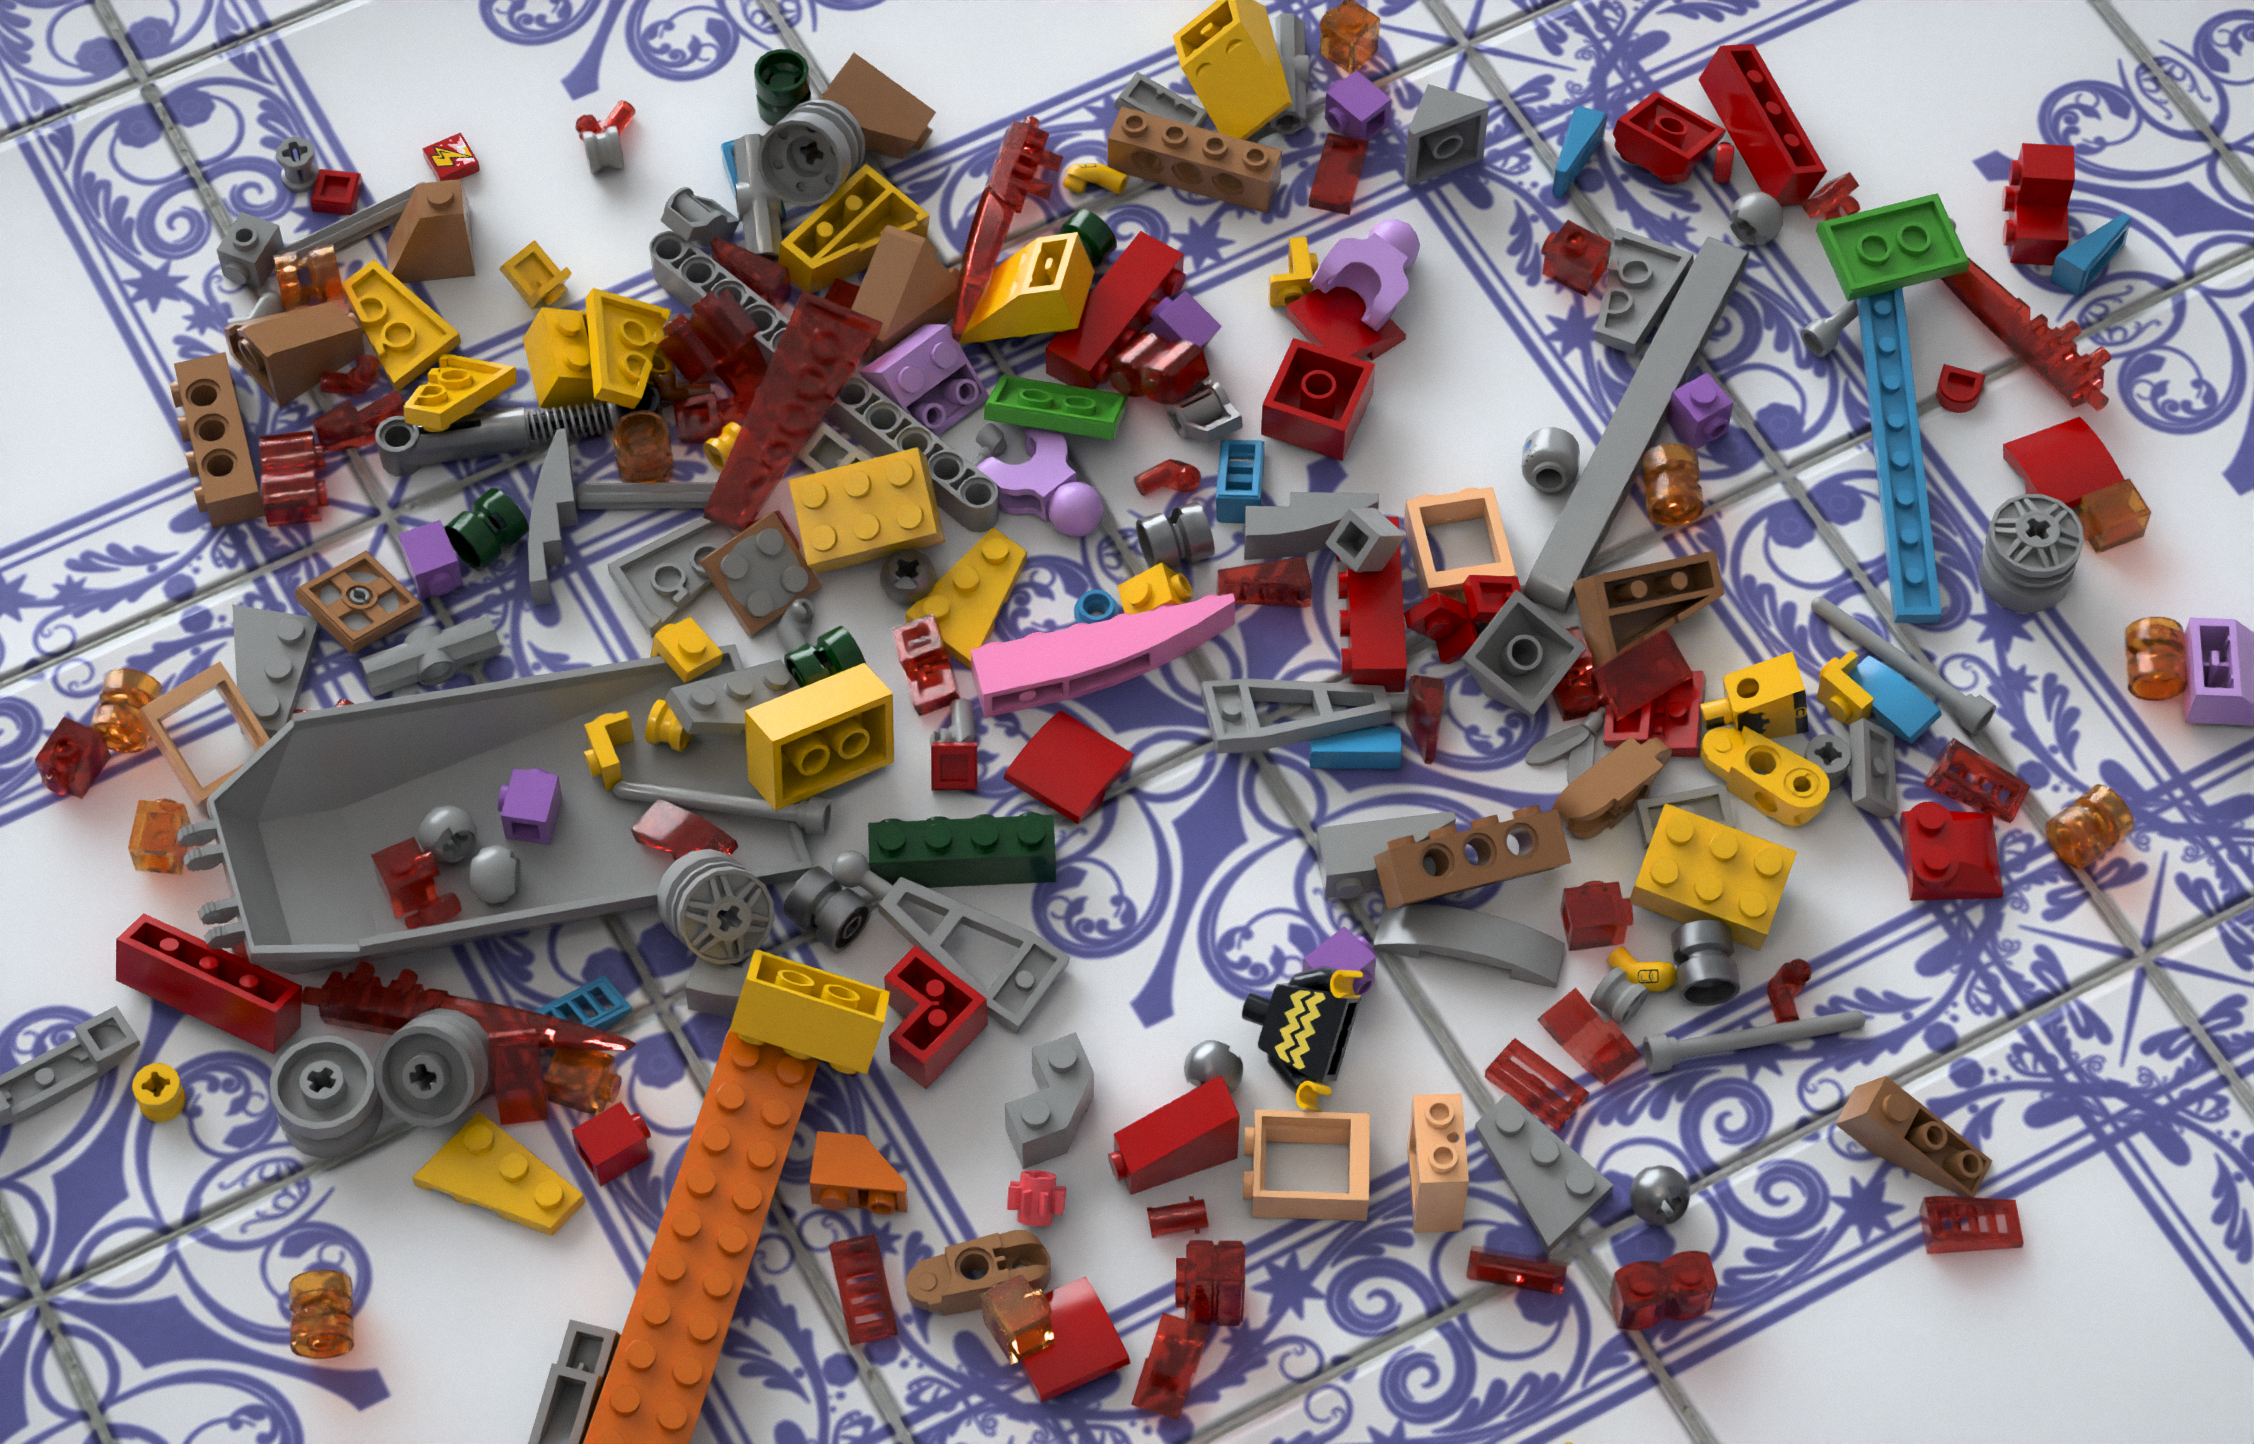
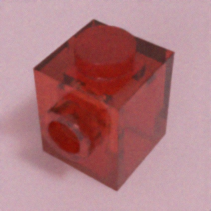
M1567 220L1558 233L1553 231L1548 235L1542 246L1541 254L1545 256L1542 274L1587 297L1608 269L1612 242Z
M63 717L36 756L35 762L41 775L42 783L49 790L59 795H65L67 792L83 799L111 758L103 733Z
M415 837L371 854L378 883L395 918L439 900L434 882V877L440 875L437 863L430 850L421 851Z
M1596 880L1586 882L1579 887L1564 888L1560 913L1569 951L1624 944L1627 926L1633 925V909L1630 899L1622 898L1619 881L1604 883L1603 881Z

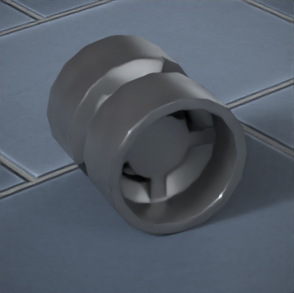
M1196 501L1173 508L1170 517H1166L1160 512L1136 521L1138 541L1149 569L1161 562L1170 569H1174L1179 566L1180 560L1183 558L1188 563H1193L1213 557L1215 547L1211 528L1203 508Z
M816 866L807 871L795 883L785 900L783 910L786 916L803 929L815 928L814 937L837 953L850 946L861 934L870 919L872 905L849 888L842 890V885L838 883L832 874L824 868Z
M1698 920L1686 923L1672 933L1671 945L1674 962L1678 967L1676 977L1679 997L1683 1002L1693 1006H1713L1725 1003L1739 993L1740 982L1737 964L1733 959L1729 958L1734 953L1731 929L1727 924L1716 920Z

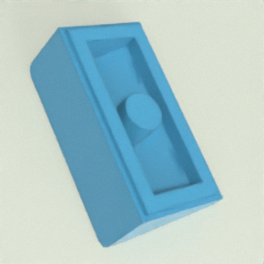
M1372 726L1309 740L1310 768L1401 769L1402 743L1400 727Z

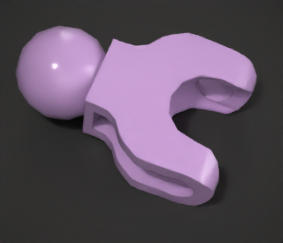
M1398 219L1384 220L1373 227L1367 239H1340L1324 258L1309 282L1325 294L1336 286L1347 287L1357 292L1364 300L1366 311L1361 321L1377 332L1391 318L1396 310V306L1403 300L1409 290L1408 278L1404 270L1414 264L1420 248L1417 234L1410 224Z
M1033 427L1024 429L1026 437L1025 447L1031 459L1023 464L1007 465L994 457H989L976 466L996 483L999 509L1004 513L1038 515L1046 522L1051 520L1057 531L1069 537L1085 536L1095 531L1102 521L1104 513L1103 500L1094 487L1084 482H1077L1076 472L1069 465L1066 439L1057 431Z

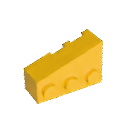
M865 164L780 243L777 269L810 295L868 268L887 224L926 238L930 215L868 164Z

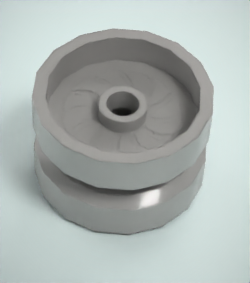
M441 1008L421 1013L399 1029L383 1043L375 1061V1083L382 1101L395 1116L412 1125L425 1127L440 1126L456 1119L488 1091L496 1073V1053L488 1033L475 1019L458 1010Z
M333 1035L309 1037L291 1046L277 1060L270 1077V1097L277 1112L280 1127L288 1142L303 1154L322 1159L344 1157L362 1148L376 1134L383 1117V1101L375 1083V1070L366 1052L351 1040Z

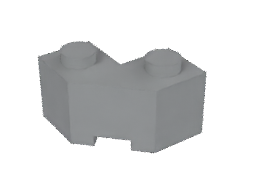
M1076 1032L1032 1048V1074L1040 1091L1005 1104V1128L1023 1169L1068 1153L1075 1138V1131L1084 1112L1087 1113L1094 1098V1071Z

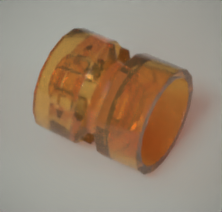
M333 243L309 248L305 256H302L297 251L273 255L285 310L308 306L311 298L315 297L321 303L344 298ZM309 268L312 285L300 286L297 271Z
M645 410L630 412L621 417L615 424L612 433L617 469L623 483H668L673 476L675 467L667 422L662 416Z
M1678 443L1659 445L1647 451L1643 455L1641 464L1643 481L1646 487L1645 499L1648 518L1662 526L1685 525L1698 519L1704 511L1702 488L1698 484L1701 476L1697 451L1688 445Z
M2147 617L2132 622L2125 629L2124 633L2125 656L2128 659L2126 671L2129 692L2133 696L2147 701L2167 700L2183 693L2187 688L2188 681L2186 661L2184 659L2185 641L2182 625L2174 619L2166 617Z
M117 668L106 673L99 695L100 704L95 708L89 728L91 738L99 745L121 753L143 751L147 747L150 734L137 714L141 707L162 696L163 687L160 682L142 671L130 668Z
M2097 784L2074 801L2073 806L2065 807L2046 822L2045 832L2051 847L2065 863L2073 868L2083 869L2103 855L2106 847L2115 846L2128 836L2134 829V820L2128 806L2114 790L2105 785Z
M315 1270L301 1273L292 1278L288 1284L289 1310L294 1315L289 1322L291 1351L298 1356L308 1359L335 1358L350 1352L355 1346L354 1320L352 1315L348 1314L353 1309V1283L351 1277L334 1270Z

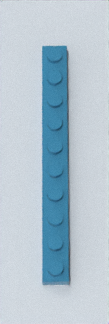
M1899 288L1857 299L1894 623H1938L1942 613L1903 289Z

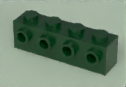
M1027 812L1019 816L995 817L989 814H981L966 819H949L935 816L921 821H902L890 818L881 822L868 823L870 871L892 885L900 877L927 888L1056 882L1053 815Z

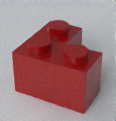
M2022 143L2018 160H2011L2009 167L2010 186H2004L2002 194V211L2009 212V220H2005L2003 227V245L2010 246V263L2054 266L2056 256L2067 248L2069 242L2068 203L2075 182L2074 146Z
M914 945L884 976L885 990L890 991L888 1005L906 1018L888 1036L890 1062L923 1088L927 1089L988 1025L987 998Z

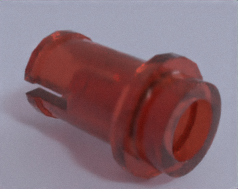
M1189 1196L1188 1202L1154 1208L1147 1207L1152 1238L1189 1230H1195V1234H1199L1201 1228L1209 1227L1204 1199L1194 1200V1196Z

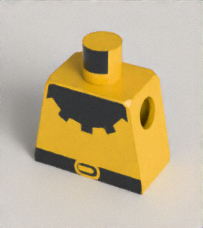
M1793 652L1725 675L1723 677L1725 698L1700 704L1706 730L1732 724L1733 728L1742 732L1743 726H1746L1768 739L1809 731L1805 688Z

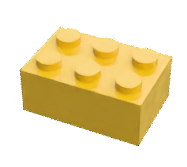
M918 447L788 480L807 566L816 574L889 557L891 554L903 549L916 550L946 542L927 457Z
M865 663L745 710L748 781L775 811L894 763L893 693Z
M1665 803L1632 890L1629 903L1685 924L1698 920L1721 921L1730 927L1734 942L1760 951L1770 929L1797 851Z
M754 949L729 1031L738 1033V1037L741 1040L750 1044L764 1045L766 1042L782 1047L785 1053L794 1058L808 1060L814 1057L829 1062L833 1069L842 1073L855 1074L858 1071L867 1074L884 1025L890 991Z

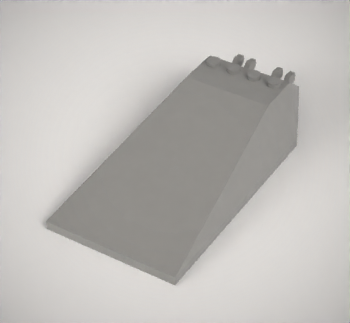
M735 644L718 647L723 652L721 664L687 683L683 682L661 656L294 713L292 714V719L208 797L207 810L210 820L196 822L195 824L190 823V825L180 827L181 829L176 833L178 842L181 843L182 847L186 846V848L206 845L216 839V845L187 851L183 857L188 871L192 870L193 872L210 870L220 863L223 864L232 898L217 900L216 902L212 901L202 905L197 912L203 925L222 924L229 922L236 916L238 918V923L213 927V929L209 930L204 935L206 945L210 949L220 950L221 948L235 947L244 941L251 964L293 975L657 907V891L663 874L675 860L692 851L713 849L727 853L766 886L798 880L813 868L801 830L796 822L620 799L614 795L613 789L605 790L600 775L591 777L586 765L583 751L589 749L584 724L594 721L603 714H616L628 711L634 739L631 742L613 747L620 762L622 781L765 800L748 781L746 729H742L740 735L692 734L683 752L672 750L667 743L660 742L654 745L645 741V729L650 711L656 700H665L670 688L744 669ZM513 768L521 770L539 768L559 776L563 799L551 845L505 839L501 812L498 811V798L502 785H509ZM452 805L463 809L471 815L477 827V837L472 849L465 855L463 860L442 863L425 854L418 840L419 827L425 817L435 807ZM499 845L511 849L514 855L520 858L519 890L511 896V899L506 902L492 904L479 900L477 895L471 891L470 869L472 858L478 855L481 849Z

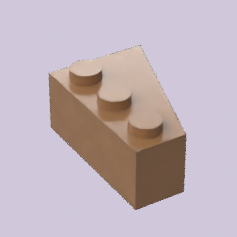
M1715 550L1593 575L1573 581L1591 668L1595 669L1616 663L1629 652L1642 644L1648 643L1661 632L1683 621L1723 596L1725 593Z

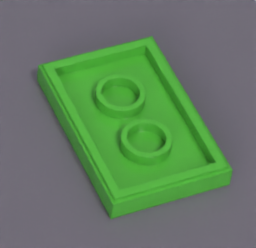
M1938 193L1818 223L1816 228L1818 237L1847 301L1967 272L1970 265Z
M1002 375L985 404L984 420L1114 440L1127 411L1129 396L1102 390Z

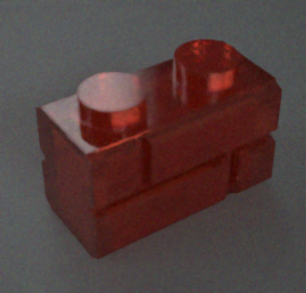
M1190 1240L1188 1245H1186V1258H1176L1175 1308H1185V1321L1188 1326H1210L1212 1321H1215L1217 1326H1240L1241 1322H1243L1245 1245H1243L1242 1241H1219L1217 1245H1214L1212 1240Z

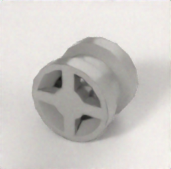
M616 126L607 127L603 133L595 134L592 131L582 133L591 174L598 173L602 167L612 166L615 169L624 168L623 154Z
M1821 734L1814 737L1807 745L1804 758L1815 763L1825 771L1829 779V791L1835 790L1845 781L1851 759L1850 748L1843 739L1832 734Z
M1615 967L1597 986L1590 999V1003L1599 1010L1606 1009L1612 1014V1020L1619 1026H1624L1642 1007L1649 994V989L1641 983L1633 984L1628 980L1627 973L1620 967Z

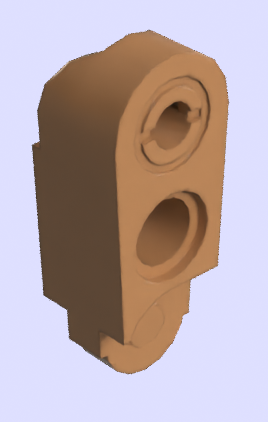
M1631 736L1572 781L1558 796L1551 810H1558L1561 824L1577 837L1590 839L1597 836L1607 827L1612 829L1635 810L1634 804L1636 800L1649 798L1652 783L1669 760L1672 750L1657 737L1650 738L1641 745Z
M1012 1230L1002 1234L994 1233L945 1247V1254L917 1261V1265L907 1274L906 1294L909 1301L915 1307L928 1310L929 1313L942 1310L943 1316L1030 1300L1039 1296L1048 1287L1051 1279V1260L1039 1238L1027 1230ZM1020 1264L1025 1265V1267L1016 1268ZM971 1270H980L986 1274L979 1280H970L964 1276Z

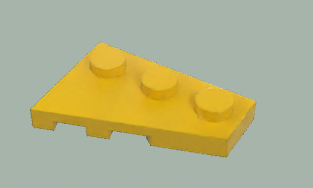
M375 259L342 283L343 293L355 316L362 324L364 333L395 393L439 361L443 353L448 354L461 344L460 334Z
M592 288L585 301L594 399L634 409L642 399L653 366L652 359L655 350L660 345L663 336L661 332L671 310Z
M993 527L935 583L933 590L927 597L917 601L905 612L906 623L971 670V649L980 648L984 645L986 639L990 638L995 628V620L1003 604L1007 603L1027 562V551Z
M480 1111L412 1177L414 1185L428 1191L432 1188L452 1195L455 1201L469 1206L471 1203L498 1212L501 1218L553 1236L585 1203L584 1195Z

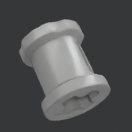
M302 137L285 139L276 149L277 161L283 167L281 172L282 182L288 190L296 193L307 192L313 189L319 172L317 165L312 162L315 156L314 147L310 141L304 140ZM294 148L297 149L299 159L296 160L294 159L293 154ZM297 170L302 172V181L299 180Z

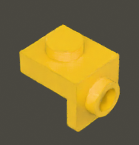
M1306 237L1289 238V273L1276 274L1269 277L1268 299L1271 307H1286V305L1313 291V285L1309 281L1318 269V258L1316 253H1309Z
M535 240L502 264L499 269L532 309L543 300L549 306L559 299L568 290L564 284L572 275L568 267L560 271Z
M1162 562L1117 585L1124 613L1132 615L1152 611L1165 604L1179 605L1189 603V598L1193 596V591L1187 578L1182 573L1177 574Z
M688 617L675 625L673 623L665 625L654 635L650 657L661 656L683 682L687 683L720 665L723 652L691 617Z
M1853 650L1849 651L1840 660L1837 657L1832 658L1822 668L1818 676L1821 680L1816 697L1826 706L1828 712L1835 720L1846 723L1848 726L1862 718L1869 721L1874 698L1848 676L1856 668L1859 655Z
M628 711L616 714H603L594 721L584 724L589 749L583 751L586 765L591 777L600 775L606 791L612 790L618 781H622L620 762L613 747L631 742L634 739Z

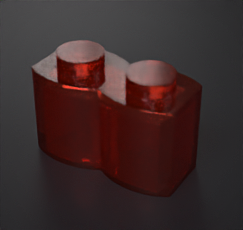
M725 289L717 296L710 290L691 306L695 313L686 318L681 312L662 328L666 336L657 345L690 385L740 349L760 330L728 289Z
M1150 332L1137 334L1105 362L1109 365L1110 383L1116 391L1131 397L1146 395L1152 401L1165 405L1177 404L1210 375L1205 354L1201 347L1186 340H1173L1170 342L1164 337Z
M312 430L259 436L262 498L268 527L322 521L321 507L329 506L326 480L319 481V470H324L327 467L324 444L315 443Z
M1685 1251L1668 1257L1662 1263L1638 1261L1621 1267L1614 1273L1609 1299L1618 1328L1642 1330L1660 1323L1664 1318L1688 1320L1705 1314L1712 1308L1718 1282L1708 1253Z

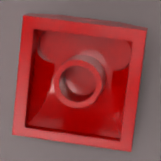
M1654 91L1617 120L1612 134L1616 139L1614 143L1615 149L1623 160L1632 164H1638L1649 170L1664 183L1677 184L1678 182H1685L1690 178L1694 165L1724 137L1726 130Z
M1922 802L1915 805L1910 811H1902L1899 821L1910 901L1994 899L2003 897L1992 814L1948 811L1944 806L1935 802Z

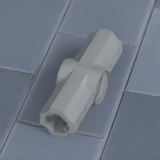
M1281 13L1277 18L1269 21L1293 104L1270 121V128L1276 129L1280 134L1291 135L1306 127L1309 56L1305 55V21L1297 18L1295 14Z
M747 134L733 142L734 163L738 183H735L738 219L743 223L747 264H753L757 267L773 266L778 262L780 243L783 241L779 219L782 218L781 199L777 198L764 184L758 169L757 151L763 136L760 134Z
M488 615L444 630L437 626L418 628L406 637L404 644L360 658L359 661L369 691L375 697L418 681L425 686L444 683L454 676L457 668L500 654L502 651L492 620Z

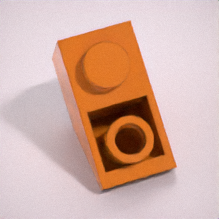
M817 1131L809 1182L812 1204H819L825 1209L834 1211L844 1210L847 1207L864 1208L879 1215H890L895 1211L907 1212V1183L865 1135Z

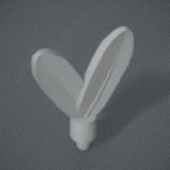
M1600 707L1596 713L1590 712L1581 725L1562 730L1534 744L1525 756L1526 763L1531 766H1544L1570 754L1567 771V781L1570 784L1594 764V736L1605 723L1603 717L1606 715V708Z

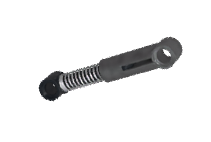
M647 383L642 399L634 409L606 401L603 404L600 400L596 406L594 402H591L590 406L587 407V404L584 402L582 408H579V405L576 403L575 409L568 405L567 410H564L560 406L559 411H556L553 407L551 412H548L545 408L544 413H540V410L537 409L536 414H533L530 410L527 414L524 411V407L465 415L452 423L447 430L440 432L426 431L423 426L405 423L404 416H393L379 424L376 429L375 439L383 469L391 475L405 477L414 474L422 465L530 450L533 440H536L539 444L541 439H544L547 443L550 437L553 440L557 429L566 428L568 439L572 438V434L578 438L580 433L586 437L587 432L594 436L595 431H598L601 435L603 430H606L608 434L610 431L616 433L621 430V434H624L630 440L646 442L657 437L662 431L663 414L658 390L652 384Z

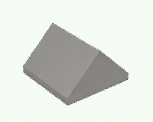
M1427 85L1408 130L1404 181L1408 187L1483 160L1489 106L1486 101L1434 85Z
M1516 589L1462 657L1461 661L1485 696L1532 717L1587 646Z

